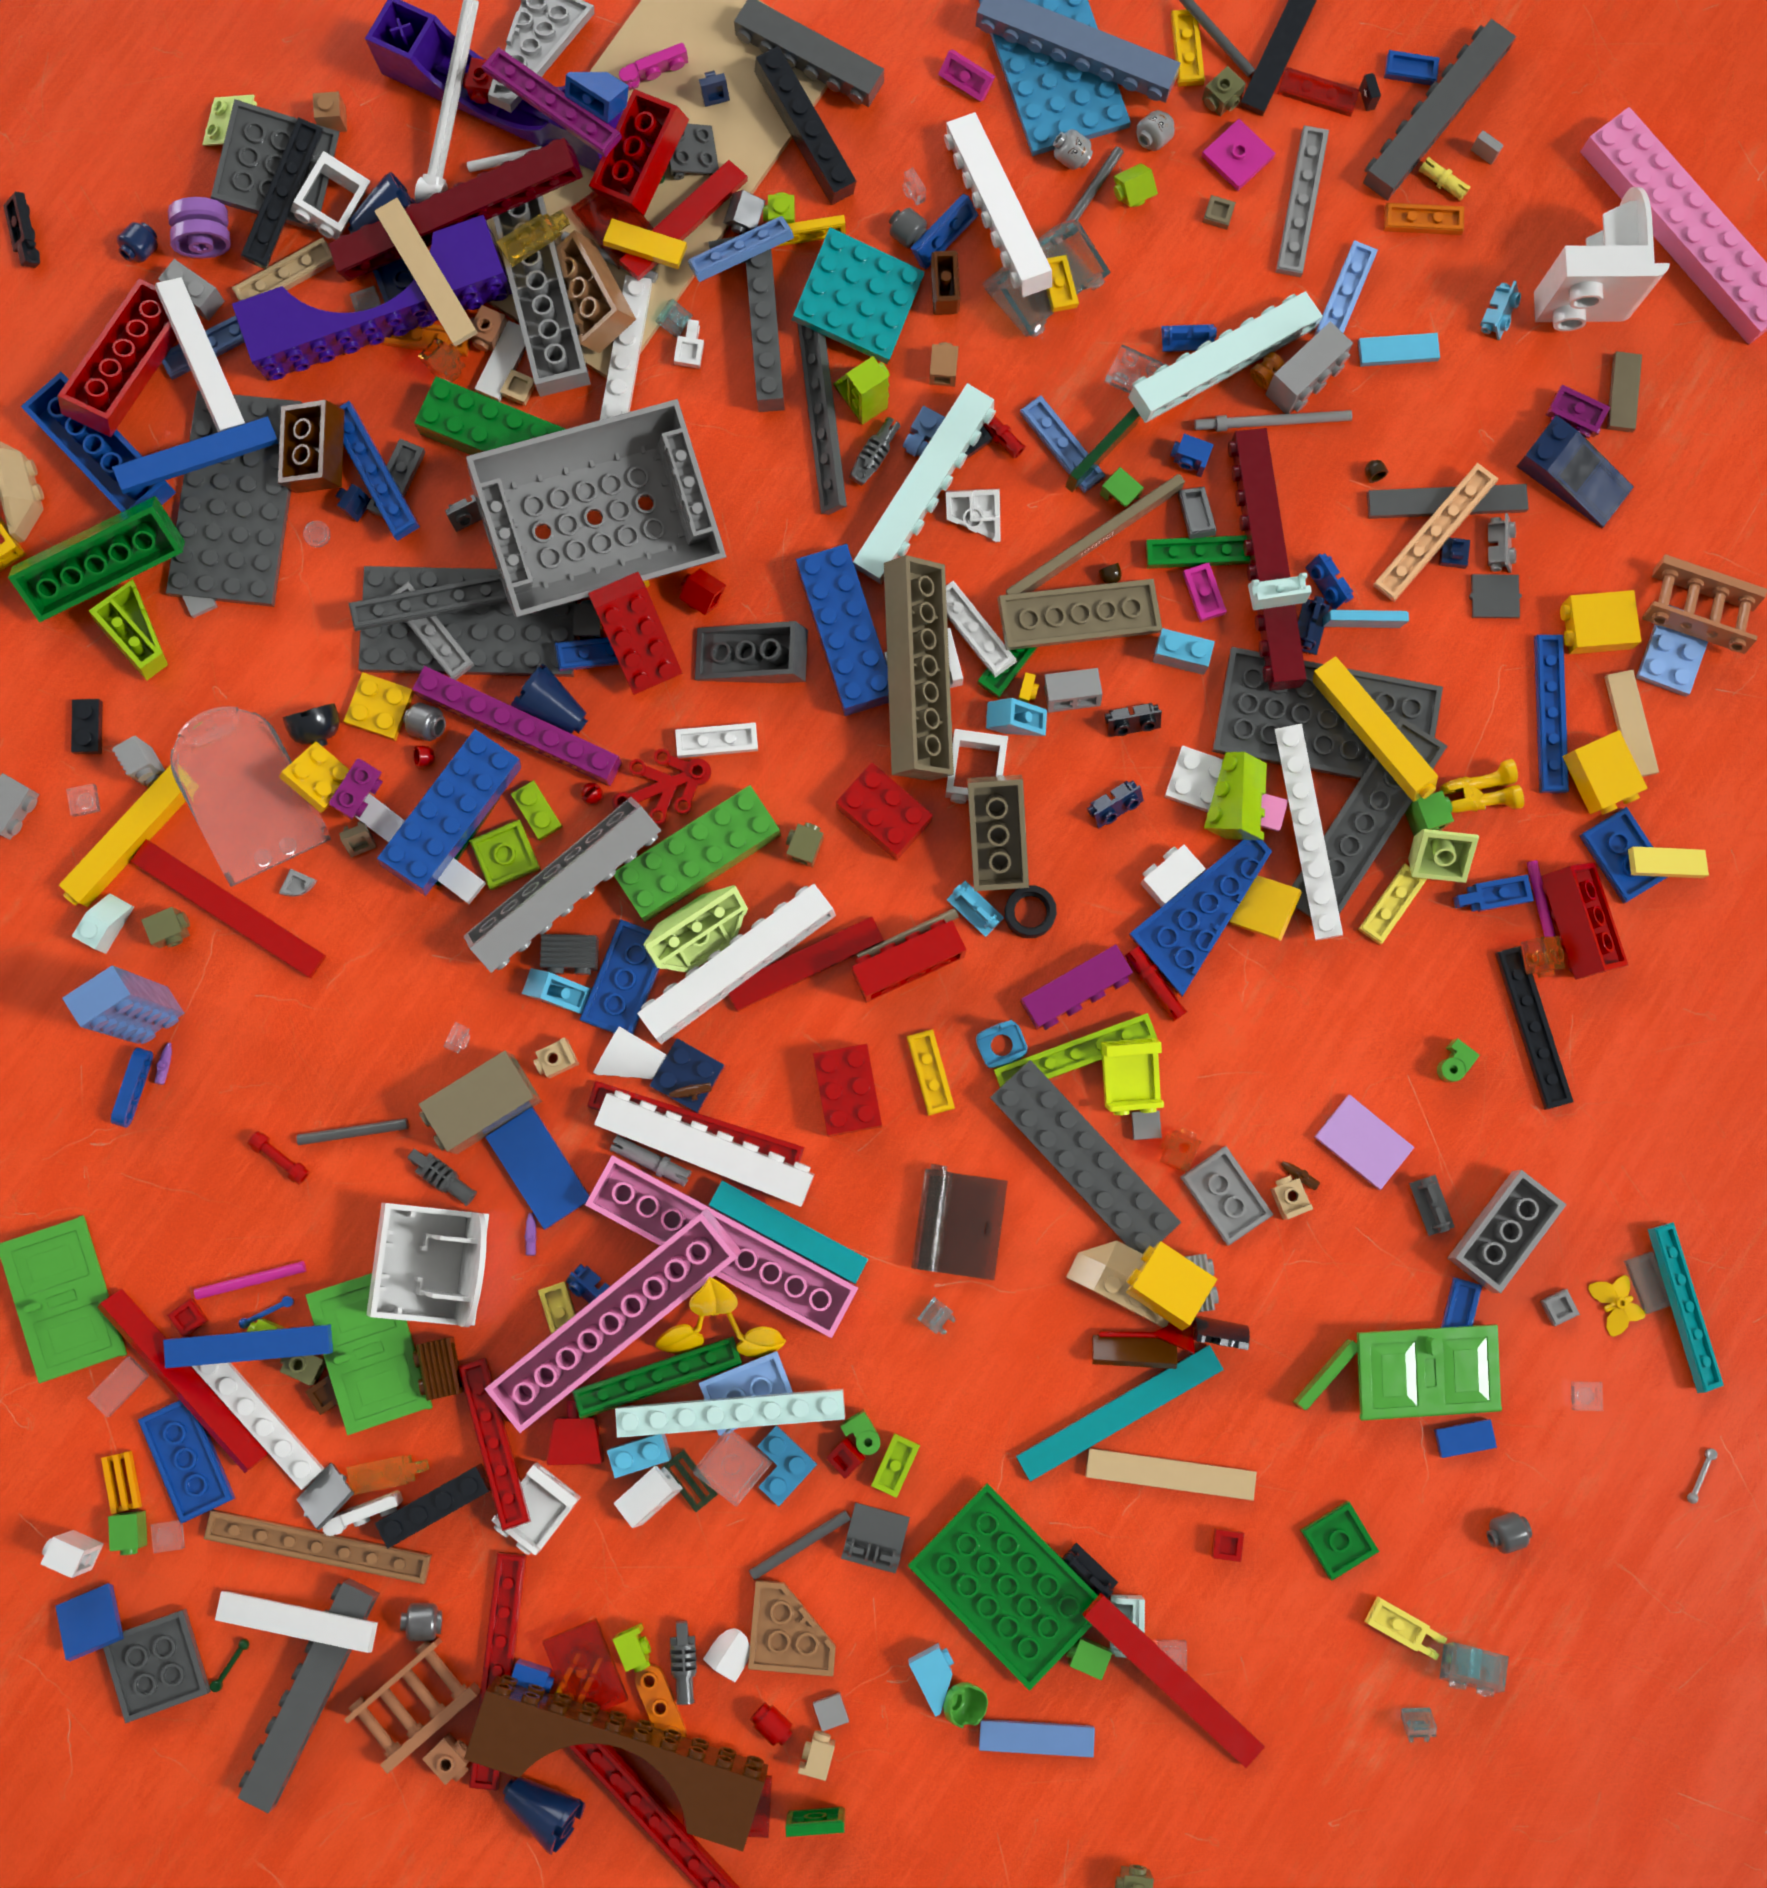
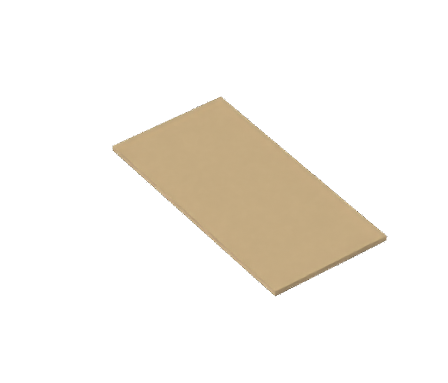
M641 0L590 72H608L619 79L618 74L623 67L625 68L639 59L681 42L684 43L687 50L688 63L679 70L663 72L654 80L646 79L641 81L636 90L677 105L689 118L688 124L711 125L718 167L720 168L730 160L748 176V181L736 192L745 190L753 194L787 147L792 136L754 72L756 57L763 54V52L751 43H743L735 35L734 20L747 0ZM795 67L792 68L815 107L827 90V85L819 80L808 78L804 72ZM715 70L716 75L724 73L730 101L705 107L699 79L706 78L704 73ZM633 88L628 90V100L634 90ZM668 164L664 173L665 181L658 185L643 216L602 199L589 187L595 172L579 165L583 178L543 195L555 245L557 247L562 242L561 236L563 232L571 233L575 230L594 240L596 246L623 257L626 254L625 252L603 245V239L612 218L651 231L712 174L686 172L683 179L675 180L674 176L670 173V164ZM731 197L683 240L687 242V249L679 269L660 263L652 269V271L658 273V278L655 283H652L640 354L695 277L688 260L709 250V241L722 239L730 226L723 222ZM491 218L486 221L494 235L501 258L504 263L495 223L493 218ZM605 261L621 292H623L625 275H632L626 270ZM564 278L566 288L569 290L567 279ZM512 294L502 301L493 300L488 302V304L519 323ZM570 301L571 308H572V311H573V314H574V313H575V310H574L573 302ZM576 325L578 335H580L579 326ZM613 342L601 353L581 345L586 366L607 379Z

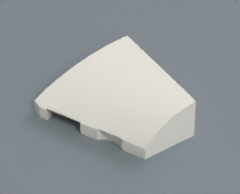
M1000 489L946 491L947 520L967 527L975 533L978 532L993 539L995 542H1001Z
M619 1026L593 1073L600 1076L654 1079L667 1055Z

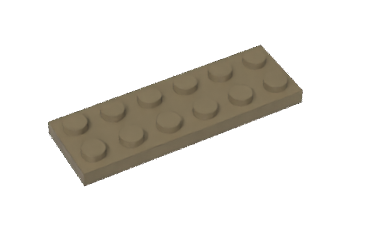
M1154 579L1000 595L997 598L1006 650L1156 634L1162 630Z

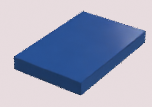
M1627 807L1579 835L1623 904L1667 878L1631 875L1628 849L1631 847L1653 846Z

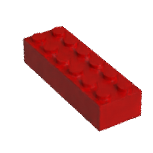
M140 278L137 280L58 394L61 414L109 437L114 434L177 340L155 285Z

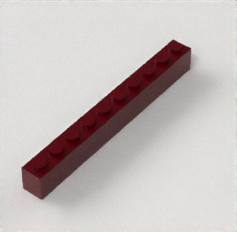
M565 138L556 139L538 150L528 151L518 159L506 161L500 167L489 172H481L477 177L469 181L457 183L449 190L435 193L429 199L420 203L410 204L404 210L426 247L432 244L433 232L480 215H484L486 220L491 219L581 179L583 175L573 147ZM380 221L366 224L359 230L348 235H341L335 241L328 243L336 271L347 281L356 279L402 258Z
M1267 428L1235 431L1232 441L1228 442V454L1234 460L1232 479L1233 482H1237L1236 504L1238 507L1241 506L1242 515L1239 518L1240 530L1245 531V535H1247V540L1243 542V550L1245 556H1250V565L1247 566L1248 580L1258 579L1259 582L1289 578L1290 571ZM1295 604L1257 610L1258 615L1255 616L1256 631H1260L1262 641H1259V653L1265 659L1263 679L1264 682H1268L1269 691L1301 688L1307 678Z

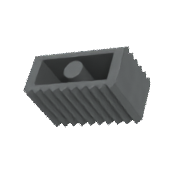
M542 934L540 967L555 975H563L564 970H574L575 975H591L592 970L598 971L599 938L597 935Z

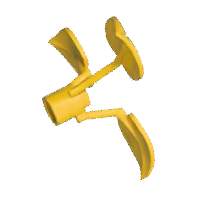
M709 1277L689 1302L691 1311L699 1315L697 1325L692 1328L688 1324H681L668 1329L656 1340L655 1347L673 1354H682L700 1348L704 1343V1337L698 1332L701 1331L704 1316L719 1314L727 1315L737 1338L741 1340L736 1345V1349L744 1356L758 1358L778 1351L785 1344L786 1339L783 1338L780 1332L770 1327H756L749 1330L745 1335L742 1334L731 1313L738 1305L737 1297L725 1285Z

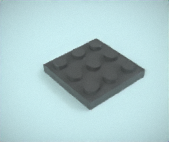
M186 1609L123 1631L124 1639L103 1647L125 1723L211 1692Z

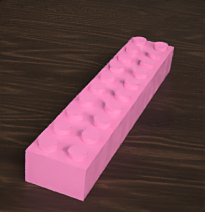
M1628 107L1591 135L1580 153L1621 199L1632 187H1642L1646 191L1651 205L1653 236L1748 345L1767 331V262L1634 111Z
M613 1155L585 1204L658 1245H662L707 1208L742 1251L734 1261L715 1276L830 1338L833 1337L859 1288Z
M706 1208L485 1388L486 1392L518 1432L521 1433L703 1286L709 1277L713 1278L734 1261L742 1251Z

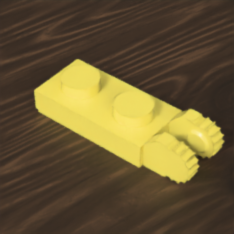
M1378 1596L1364 1621L1417 1652L1419 1650L1437 1660L1439 1654L1434 1649L1421 1644L1427 1634L1433 1640L1443 1644L1447 1641L1446 1637L1430 1629V1626Z

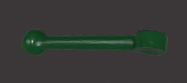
M247 1639L239 1641L238 1649L219 1678L210 1684L212 1692H218L222 1689L223 1680L243 1650L249 1648L250 1644Z

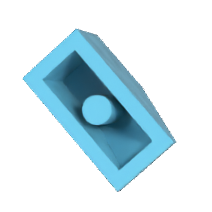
M1014 698L987 703V729L1003 734L1046 736L1047 709Z
M530 968L522 994L582 1014L591 988L547 971Z
M939 1643L908 1659L909 1666L935 1717L941 1714L952 1677L950 1666L954 1664L948 1649L942 1650Z

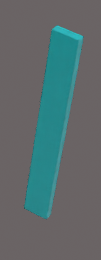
M1207 1345L1196 1351L1195 1355L1191 1354L1179 1361L1176 1369H1165L1021 1452L1016 1457L1031 1482L1224 1369L1211 1346Z

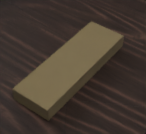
M1616 351L1613 355L1607 429L1633 432L1636 429L1642 354Z

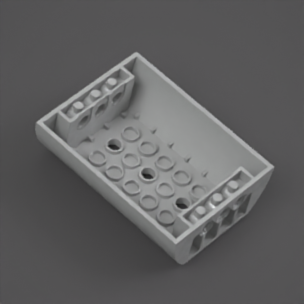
M678 399L466 456L468 472L478 509L507 600L516 618L589 597L588 593L635 572H639L642 580L647 581L727 557ZM644 496L649 497L653 502L652 509L647 511L642 510L638 505V500ZM590 511L599 512L602 516V522L598 525L590 524L587 520V514ZM540 525H545L550 529L551 535L547 539H540L536 536L535 529Z

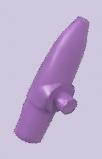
M171 1043L166 1044L157 1063L155 1084H165L172 1056Z
M533 1213L528 1214L524 1236L526 1256L536 1255V1222Z

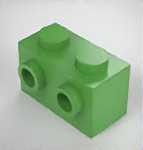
M1443 791L1432 793L1425 799L1420 797L1416 801H1412L1405 812L1413 836L1423 829L1442 831L1454 822L1451 814V801L1447 796H1444Z

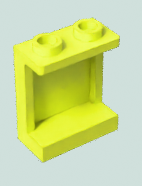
M1156 1038L1101 1042L1105 1107L1110 1112H1113V1115H1128L1130 1110H1140L1141 1113H1153L1157 1111V1108H1163L1164 1101L1161 1099L1158 1057V1053H1162L1161 1041Z

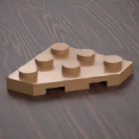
M756 1580L748 1669L833 1676L835 1643L785 1582Z

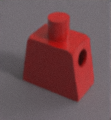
M567 1400V1417H557L553 1421L547 1465L603 1463L604 1453L597 1416L580 1419L575 1400Z

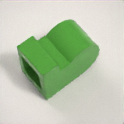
M1458 1038L1453 1039L1446 1047L1451 1052V1055L1448 1059L1442 1060L1437 1066L1438 1077L1445 1082L1461 1080L1480 1055Z
M864 1409L840 1424L845 1436L853 1432L856 1437L857 1449L862 1454L872 1455L878 1451L880 1437Z

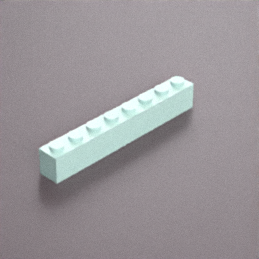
M1306 291L1298 296L1292 294L1278 307L1275 308L1274 305L1268 307L1258 318H1248L1238 329L1234 331L1232 329L1226 330L1219 336L1218 340L1212 343L1211 341H1206L1198 347L1196 352L1192 354L1187 352L1181 355L1176 360V363L1170 366L1167 364L1161 366L1149 378H1146V376L1139 378L1133 383V388L1128 398L1143 421L1147 423L1264 358L1269 352H1275L1311 332L1317 327L1323 315Z
M966 384L853 561L855 569L882 584L884 581V563L899 556L902 557L907 553L911 545L908 542L913 534L917 536L925 523L923 518L926 513L934 511L939 502L937 496L941 490L946 491L953 480L951 474L956 467L960 469L968 456L965 452L970 445L974 447L982 434L980 429L983 424H989L996 413L993 398L970 384Z
M842 1388L619 1406L615 1409L617 1438L845 1420L844 1391Z

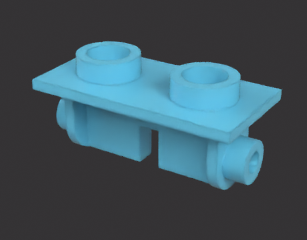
M1517 281L1513 282L1511 288L1507 283H1501L1500 286L1496 287L1489 304L1492 307H1497V310L1487 308L1480 323L1481 331L1486 334H1490L1491 331L1496 332L1497 340H1500L1503 332L1509 329L1511 313L1514 308L1519 306L1521 293L1518 291Z
M966 881L961 885L959 884L947 899L985 937L1004 919Z

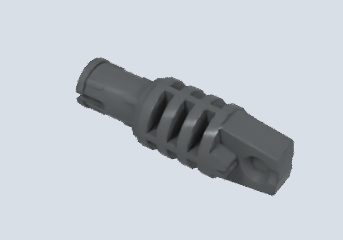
M887 417L878 433L868 439L859 453L849 475V478L858 485L862 486L878 470L890 451L889 443L901 427L896 421L891 429H889L894 421L893 418Z
M413 1149L408 1155V1160L418 1167L415 1173L440 1192H449L464 1203L465 1206H468L475 1198L477 1191L459 1180L457 1172L433 1154L429 1153L426 1157L416 1149Z
M676 1621L677 1637H670L671 1675H673V1678H676V1704L688 1705L695 1703L693 1677L697 1673L695 1636H688L687 1621Z

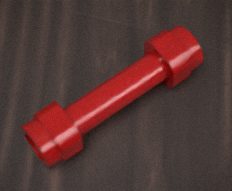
M259 1131L255 1132L247 1142L251 1149L256 1153L262 1151L287 1171V1177L298 1185L308 1177L310 1172L300 1162L295 1164L269 1143L270 1138Z

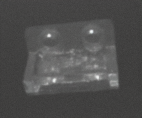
M1121 345L1104 382L1130 394L1133 388L1132 385L1136 380L1143 376L1149 378L1165 363L1130 347Z

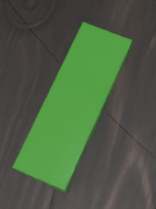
M1347 1339L1294 1399L1293 1403L1300 1409L1307 1410L1357 1353V1343Z

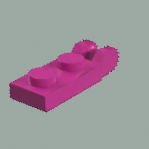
M681 42L639 59L625 68L623 67L618 74L619 80L629 85L628 90H631L632 88H638L643 80H654L663 72L681 69L688 63V55L684 43Z

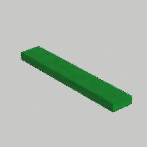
M730 1337L575 1389L572 1393L579 1417L584 1419L740 1366L742 1361L736 1349L734 1337Z

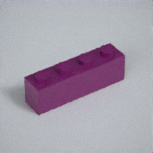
M1116 944L1025 996L1020 1002L1035 1028L1039 1029L1043 1026L1047 1030L1059 1023L1057 1018L1067 1013L1068 1017L1082 1010L1083 1008L1080 1004L1089 999L1094 1003L1106 996L1104 992L1106 989L1114 986L1116 990L1130 982L1127 977L1133 971Z

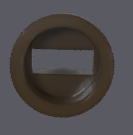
M1371 460L1365 467V474L1370 483L1380 481L1389 472L1381 460Z
M1119 563L1099 570L1102 580L1107 584L1117 583L1121 579L1122 572Z

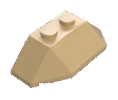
M0 441V500L9 535L21 543L26 540L44 510L41 501L44 499V494L41 486L37 484L35 479L38 471L32 459L29 460L22 452Z
M1117 1240L1078 1252L1066 1278L1162 1328L1166 1327L1169 1323L1126 1293L1130 1286L1127 1283L1129 1276L1135 1268L1140 1270L1144 1263L1141 1260L1142 1253Z

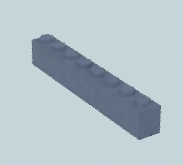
M982 0L977 11L976 27L980 28L983 32L993 33L1003 37L1010 43L1026 46L1032 52L1043 53L1052 57L1057 62L1073 65L1082 72L1088 71L1098 75L1104 81L1115 82L1129 91L1145 94L1154 101L1160 100L1166 103L1178 76L1181 62L1026 0Z

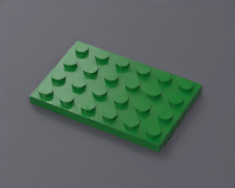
M988 1483L908 1563V1567L1029 1691L1092 1626L1082 1614L1098 1595Z

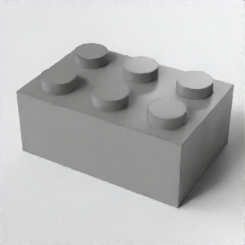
M1330 321L1274 374L1265 395L1285 414H1290L1293 410L1296 412L1300 411L1308 402L1307 398L1312 392L1315 395L1318 394L1327 384L1326 380L1330 375L1336 377L1345 367L1344 363L1351 356L1348 352L1353 342Z

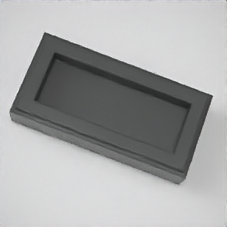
M1205 487L1179 490L1178 499L1189 539L1215 536L1217 530Z

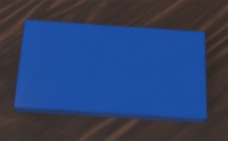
M620 919L579 1019L580 1021L614 1034L619 1026L634 1034L640 1019L637 1013L641 1011L642 1005L647 1002L660 968L655 966L643 945L652 931Z
M534 1107L524 1111L486 1136L487 1141L544 1230L586 1204L590 1195Z
M180 1400L138 1419L181 1524L235 1499L208 1431Z

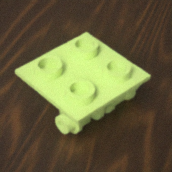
M255 96L215 97L202 145H223L234 99L257 106V102L254 101Z

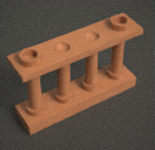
M1666 554L1662 557L1652 574L1653 578L1663 581L1658 602L1654 601L1650 605L1642 619L1655 625L1728 648L1731 651L1745 654L1757 641L1758 637L1746 632L1750 611H1754L1765 599L1767 589ZM1673 584L1688 589L1684 611L1669 606ZM1699 593L1714 598L1710 619L1694 615ZM1724 602L1739 607L1735 628L1720 623Z
M440 1638L436 1639L433 1643L425 1641L415 1650L418 1654L416 1658L366 1701L363 1697H360L348 1708L351 1714L344 1719L348 1724L358 1716L386 1751L384 1755L387 1758L380 1766L387 1774L480 1693L481 1689L475 1682L469 1687L465 1684L461 1685L436 1654L434 1649L443 1642ZM423 1658L427 1660L453 1693L451 1697L454 1700L446 1707L443 1703L439 1704L412 1670ZM401 1677H403L430 1711L429 1716L431 1720L424 1726L420 1722L416 1723L389 1689ZM379 1696L408 1731L406 1735L409 1739L402 1745L398 1741L395 1743L367 1708Z

